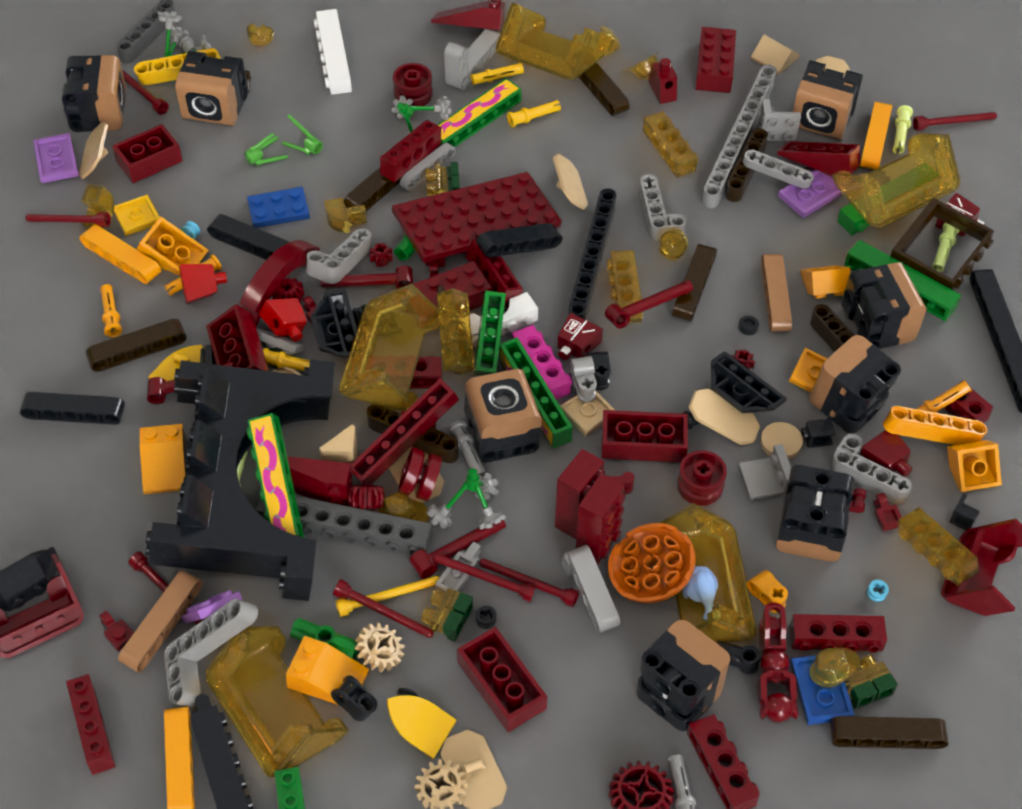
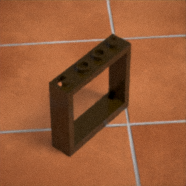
M932 198L894 246L891 257L951 290L959 289L964 281L963 277L965 275L969 276L974 268L973 264L975 262L978 263L984 255L983 251L985 248L989 249L993 244L992 236L994 230ZM934 216L981 241L953 279L905 253Z

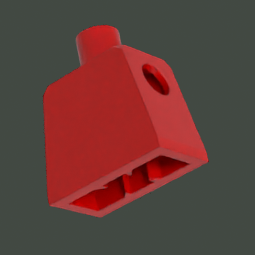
M180 264L179 266L186 304L217 294V285L227 283L226 272L214 273L212 264Z
M298 298L266 300L259 315L272 332L278 337L290 336L293 342L301 340L303 338L301 332L307 323V319Z

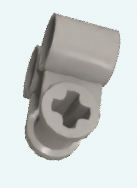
M591 356L571 359V371L569 372L572 379L571 387L576 390L579 400L591 402L596 397L595 389L597 386L594 376L593 359Z

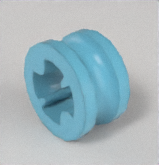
M187 221L181 227V231L193 239L201 232L197 224L192 221Z
M873 580L867 588L868 597L877 602L883 601L889 592L888 585L882 580ZM876 587L877 590L881 589V594H879V592H874V588Z

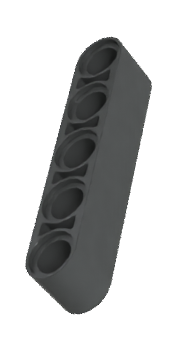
M172 0L159 1L117 43L121 62H133L166 29V22L159 20L158 12H169L170 14L172 11H175Z

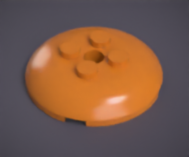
M664 523L645 524L626 533V537L619 544L616 543L609 557L608 573L615 589L625 598L638 603H658L675 596L687 585L695 569L696 554L689 537L677 530L675 526Z

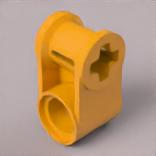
M763 570L747 581V588L750 593L764 606L768 603L776 602L783 605L785 609L788 591L770 571ZM771 610V611H770V612H772V613H778V612L775 611V610Z

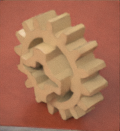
M377 623L375 626L369 624L361 630L355 639L358 643L355 646V650L360 651L357 657L365 659L363 665L371 664V670L378 667L380 672H383L385 668L390 671L400 663V659L404 656L402 650L405 646L399 644L402 638L394 635L396 633L395 629L389 631L387 624L384 628H381L380 623Z
M439 759L438 765L434 766L432 762H429L430 769H421L423 776L416 777L420 784L415 785V790L419 792L416 796L419 801H423L422 805L425 809L429 806L430 809H445L447 807L454 809L453 804H462L460 796H467L464 789L468 787V783L464 780L466 775L464 772H460L461 769L458 764L452 768L453 765L450 760L447 761L446 765H443L442 760ZM452 775L456 778L457 785H455L454 782L451 781ZM426 788H428L429 791H432L431 798L427 795Z

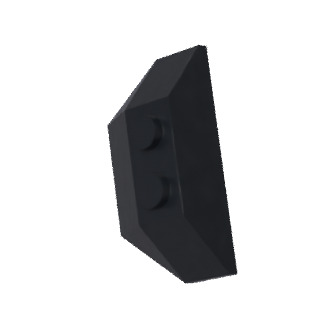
M346 288L326 292L311 315L319 350L342 358L363 355V347Z
M724 351L711 360V390L741 413L773 411L786 402L787 398L727 352Z
M54 547L33 552L0 571V608L3 611H12L23 606L34 597L45 593L48 581L55 577L57 571L51 557L54 553L58 557Z

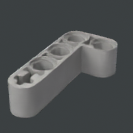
M651 174L643 175L640 178L639 196L650 238L655 241L682 238L686 227L685 216L682 214H666L656 177Z
M357 229L330 255L320 251H310L307 254L306 273L326 283L335 284L340 282L370 252L371 232L367 229Z
M856 434L846 435L834 453L831 470L851 475L854 478V484L876 495L885 493L887 500L894 504H904L912 488L910 480L860 456L862 439Z
M588 545L565 552L561 559L564 571L567 576H573L596 631L601 633L619 626L621 623L618 612Z

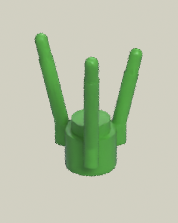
M288 114L287 117L307 138L304 141L305 148L285 141L282 144L302 151L307 155L311 153L314 155L318 154L323 148V143Z
M271 133L245 151L244 154L249 164L256 163L259 166L263 163L288 158V155L261 159L263 157L261 150L278 140L279 137L275 136L272 138L274 133Z

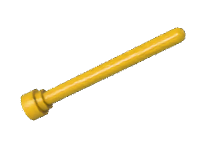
M433 576L367 595L366 597L376 602L434 586L440 577ZM341 598L335 600L339 617L347 616L349 612H353V609L364 606L350 599Z

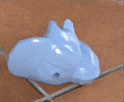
M695 566L691 579L683 588V595L685 599L689 597L694 602L703 603L705 608L704 620L708 622L718 620L719 613L714 609L713 605L718 589L717 578L707 566Z

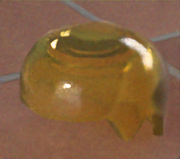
M254 23L247 26V36L253 45L265 46L273 41L274 30L272 28L266 27L264 24L261 27H256Z
M675 228L666 230L659 239V251L666 259L677 260L687 251L688 238L681 230Z

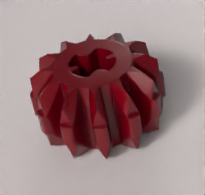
M288 276L272 294V300L298 298L301 304L305 296L303 284L298 282L296 277L290 279Z
M357 485L349 488L348 501L350 507L376 509L383 506L385 500L383 487L378 485Z

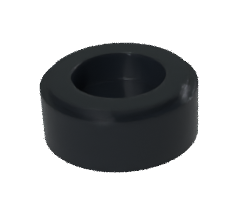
M744 316L739 320L738 329L742 334L754 335L758 331L759 322L755 317Z

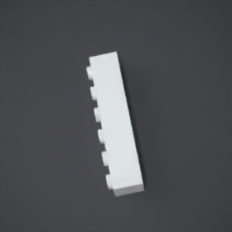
M337 9L316 11L317 19H314L317 41H321L318 42L319 53L323 52L320 54L321 63L325 64L322 65L324 76H327L325 77L326 88H330L331 95L352 92Z

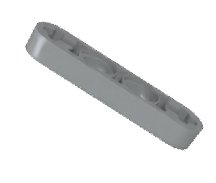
M449 143L441 145L404 174L400 180V186L407 191L416 188L454 157L456 148Z
M748 150L744 154L742 162L750 169L803 189L809 188L813 182V174L806 169L756 150ZM765 164H771L773 168H768ZM783 170H787V171H789L791 174H790V175H787V174H784L782 171H783Z

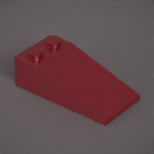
M491 0L437 12L431 19V23L500 30L504 24L506 2Z
M788 141L777 151L779 156L829 175L838 176V178H848L860 166V144Z
M287 456L295 493L310 499L349 507V488L353 486L351 463Z

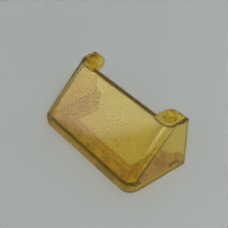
M512 2L496 44V51L504 57L573 81L611 51L615 40L588 28H584L585 32L583 34H574L572 40L544 31L546 19L543 15Z
M915 134L908 140L909 154L870 173L851 175L848 171H839L832 174L834 183L871 227H884L928 205L932 198L938 200L958 189L960 186V176L949 134Z
M413 284L375 297L367 303L339 386V392L344 397L400 411H406L417 401V395L409 392L423 341L426 332L436 330L439 327L443 313Z
M694 503L660 522L675 526L677 530L689 537L696 554L695 566H707L714 573L718 582V589L713 602L714 606L712 611L707 614V621L703 619L705 608L702 602H694L689 597L685 599L683 589L677 593L676 599L680 620L690 622L716 643L718 640L728 643L748 641L754 638L757 634L738 538L733 525Z
M278 626L247 627L231 638L206 670V681L264 773L272 778L275 777L274 771L299 766L340 741L349 730L340 718H330L325 723L306 694L287 688L286 672L288 668L280 657L286 646V638Z

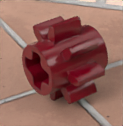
M386 243L375 244L373 248L369 249L370 262H374L377 267L387 266L389 261H393L392 248H388Z
M746 349L735 350V355H731L749 370L754 368V354H750Z

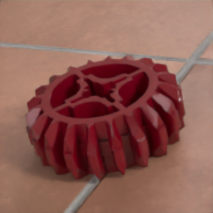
M639 760L636 762V766L629 762L627 763V769L621 766L618 771L619 774L614 773L613 781L609 783L611 790L608 797L612 799L610 805L611 807H617L616 809H670L669 805L673 804L674 800L672 797L674 788L670 787L672 781L671 779H665L666 771L658 772V765L651 768L649 761L646 762L645 766L641 765ZM639 779L636 782H630L631 780ZM648 781L652 782L657 788L650 786ZM642 786H644V793L641 796V800H638L639 791H641ZM623 795H626V798L631 799L634 802V806L630 804L624 798ZM646 804H654L653 806L642 808Z

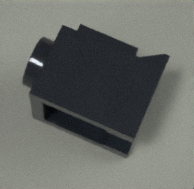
M830 416L825 420H810L806 422L805 428L801 429L803 440H806L808 448L833 445L831 436H835L836 432Z

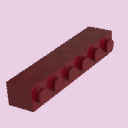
M441 378L438 379L351 464L352 473L364 485H372L459 401L456 393Z

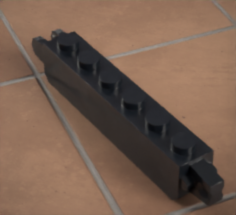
M200 694L195 699L198 711L192 714L190 720L217 809H254L250 795L245 796L243 789L247 788L244 775H238L236 768L241 766L237 753L232 754L230 747L234 746L230 732L225 734L223 728L228 726L224 712L219 713L217 705H211L208 695Z

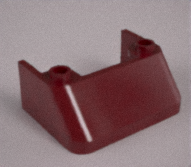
M1015 518L966 530L959 538L941 589V596L948 603L982 616L1014 611L1015 607L994 585L992 586L998 565L1012 561L1017 548L1022 547V524Z
M55 553L51 557L59 575L53 577L47 583L46 590L50 598L8 618L0 608V657L11 658L78 626L83 621V610Z

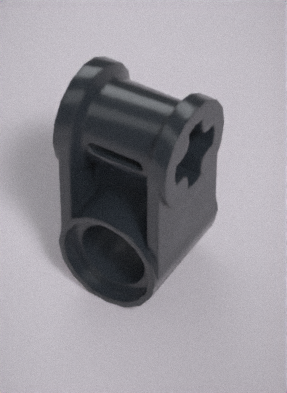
M608 351L587 353V356H591L594 362V376L597 381L596 389L604 390L610 385L609 375L611 374Z
M351 675L345 676L343 683L331 692L332 699L356 721H364L377 709L378 703L376 698ZM360 704L364 705L366 710H364Z

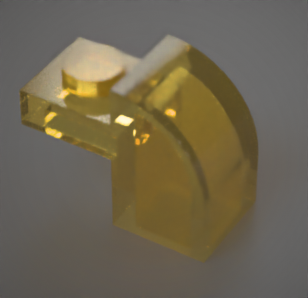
M88 184L81 199L89 207L86 215L109 212L112 217L114 212L112 194L104 186ZM82 223V225H83L85 228H90L93 224H95V223Z
M343 198L324 201L327 222L332 229L346 233L350 232L349 226L367 223L364 205L345 208Z

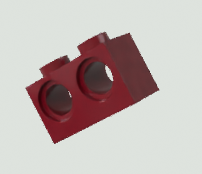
M972 388L971 392L966 393L944 407L953 416L978 420L982 423L989 419L993 410V406Z

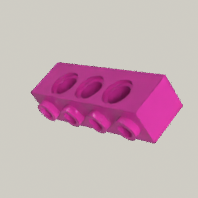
M534 325L513 332L512 339L518 337L555 399L570 395L572 379L569 374H565L560 360H556L550 345H546L542 333L537 331Z

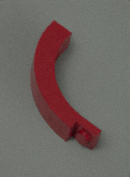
M304 240L291 241L277 249L258 269L239 302L242 308L252 313L256 327L261 318L259 312L265 301L270 299L286 276L295 269L306 265L307 254L310 251H319V247Z

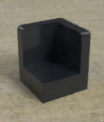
M963 493L954 509L949 523L968 530L972 528L979 510L964 504L967 498L965 493Z

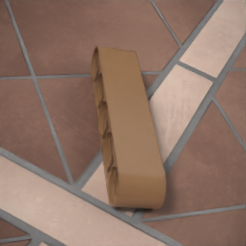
M762 254L761 269L770 332H791L792 316L783 255Z
M181 570L123 647L118 661L138 673L143 671L179 622L181 616L184 615L186 608L191 605L199 594L203 581L185 570Z

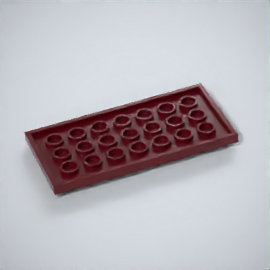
M528 172L392 205L394 216L423 263L468 251L471 240L477 239L483 232L551 223L556 228L560 227L562 222Z

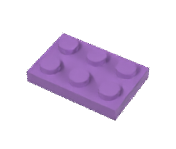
M70 133L33 140L41 183L79 176Z
M814 170L811 172L814 179L809 188L803 189L790 184L778 192V197L802 218H805L844 195L845 188L829 174Z
M231 590L214 595L206 599L205 602L203 601L186 608L187 613L181 617L184 624L201 620L231 600L243 599L239 591L231 593Z

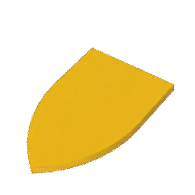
M202 344L188 346L175 351L164 359L148 378L161 377L166 381L173 380L175 369H180L181 360L200 363Z
M404 695L387 699L390 718L399 734L411 745L434 759L457 720L435 704L420 697Z

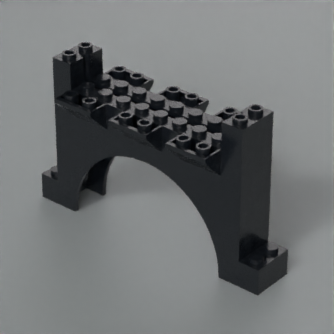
M310 359L309 368L305 367L304 375L181 360L180 369H175L174 393L178 394L177 402L195 404V422L190 429V443L186 453V477H184L183 483H181V498L177 507V524L153 522L152 530H147L145 555L149 556V565L280 578L279 589L283 590V599L309 601L317 540L290 534L264 519L245 497L239 484L237 469L244 454L252 445V440L247 435L249 419L273 413L279 417L281 426L302 420H328L335 362Z

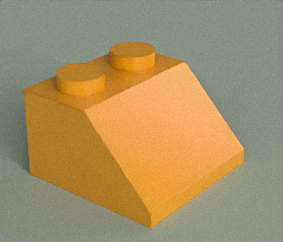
M834 265L801 269V276L808 294L815 296V298H826V294L831 293L834 296L844 295L848 277L851 274L850 267Z
M982 440L947 446L949 468L960 492L1002 485L997 443Z

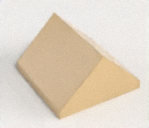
M763 34L751 55V59L762 66H774L777 70L776 74L779 75L796 61L800 54Z
M353 424L319 448L321 460L352 464L357 459L358 448L355 426Z

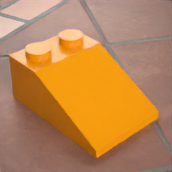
M161 216L137 247L138 251L156 261L160 268L179 276L180 264L200 263L209 251Z
M183 424L140 428L143 494L180 491L181 483H183L184 477H186V436Z
M304 636L286 672L287 688L338 705L331 697L332 690L338 688L343 683V678L347 675L356 678L363 686L369 668L325 642Z

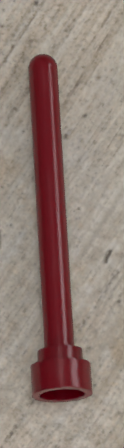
M122 69L124 80L152 104L153 110L156 113L163 115L168 111L169 104L165 100L155 98Z
M988 112L930 119L924 116H915L913 118V128L915 131H920L933 125L991 120L997 118V113Z
M99 212L95 215L27 214L25 216L28 222L95 223L100 227H109L111 224L109 212Z
M141 551L136 552L130 557L128 564L135 571L143 572L162 592L167 589L169 585L149 566L148 558ZM204 619L194 621V623L197 625Z
M440 554L433 555V561L519 593L518 596H521L522 600L531 602L536 588L534 584L523 583L521 585Z
M480 559L479 561L481 567L524 584H534L536 589L561 598L565 605L572 608L578 600L579 591L576 589L565 588L563 590L487 559Z
M342 579L339 580L333 591L334 596L340 599H347L348 597L427 638H431L434 635L432 629L352 590L349 583Z

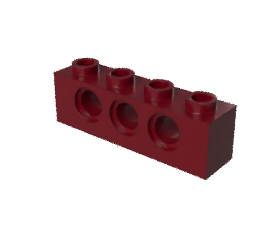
M429 120L424 121L380 157V175L393 182L400 179L441 145L442 127Z
M472 239L465 256L468 262L474 261L490 284L491 291L506 293L504 308H509V299L522 294V286L501 256L486 257L476 244V239Z
M361 357L359 361L360 389H429L438 379H442L441 357Z
M793 614L790 623L792 649H799L800 651L822 650L830 652L833 650H845L846 652L868 651L876 653L883 651L887 642L884 616ZM812 632L817 633L820 636L813 635Z
M86 674L66 681L86 762L92 775L115 768L116 765L90 675Z
M715 714L690 723L687 735L725 808L750 809L755 807L760 795L759 789L754 782L750 781L745 763L743 761L740 762L736 755V746L732 741L728 740L723 722L718 721ZM709 741H715V742H717L719 745H717V746L710 745V744H709ZM725 761L730 766H722L719 762ZM737 782L741 787H733L730 783Z

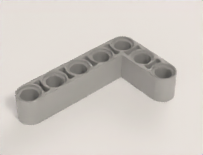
M485 29L468 49L449 42L444 53L446 84L464 90L471 82L470 75L478 73L500 48L504 35L492 29Z
M233 599L166 647L164 660L169 700L172 704L183 707L189 706L190 709L197 707L195 699L201 694L197 662L253 624L258 616L256 605L239 599Z

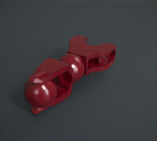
M771 602L765 606L763 617L758 625L759 645L762 652L760 665L764 672L757 684L760 704L759 716L762 720L767 716L771 721L780 723L788 720L790 717L796 720L799 713L796 704V676L788 671L790 661L785 653L787 629L785 609L783 605ZM769 611H777L780 616L779 619L769 616ZM769 682L775 684L780 682L782 685H786L787 695L778 692L767 697V684Z

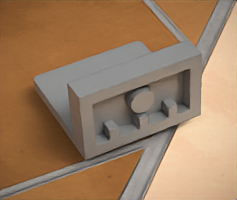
M763 99L758 128L764 129L768 133L767 141H796L801 113L774 112L770 99Z
M783 444L774 445L770 458L739 463V469L751 500L786 493L791 466Z

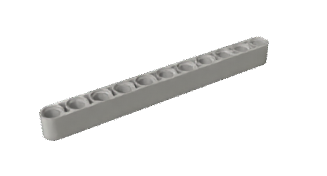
M764 65L760 69L704 186L702 203L707 208H715L719 204L727 187L729 177L759 119L762 100L768 99L774 87L777 70L772 65Z

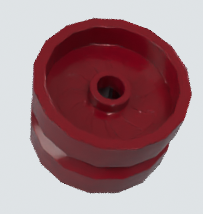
M408 63L399 66L394 71L393 91L395 99L400 100L401 95H404L406 100L411 98L413 100L411 106H425L431 101L433 96L432 74L426 66L418 63Z
M412 447L401 472L398 492L410 495L416 486V498L428 501L439 475L442 456L431 453L424 462V451Z
M697 450L687 454L680 464L677 481L678 491L682 498L698 506L715 503L722 496L727 476L726 464L721 457L706 450Z

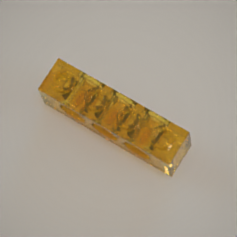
M664 111L644 117L643 132L676 178L695 172L698 156L691 150L689 143L683 139L679 129H676L672 124L670 117H667Z
M634 250L611 251L610 259H607V270H611L609 285H613L611 299L615 300V304L622 308L641 300ZM643 312L630 317L629 323L642 322Z
M451 288L437 294L442 362L444 371L461 375L474 370L469 301L467 293Z
M920 507L898 520V533L904 541H908L918 554L925 556L931 566H936L947 580H951L958 586L978 573V558Z

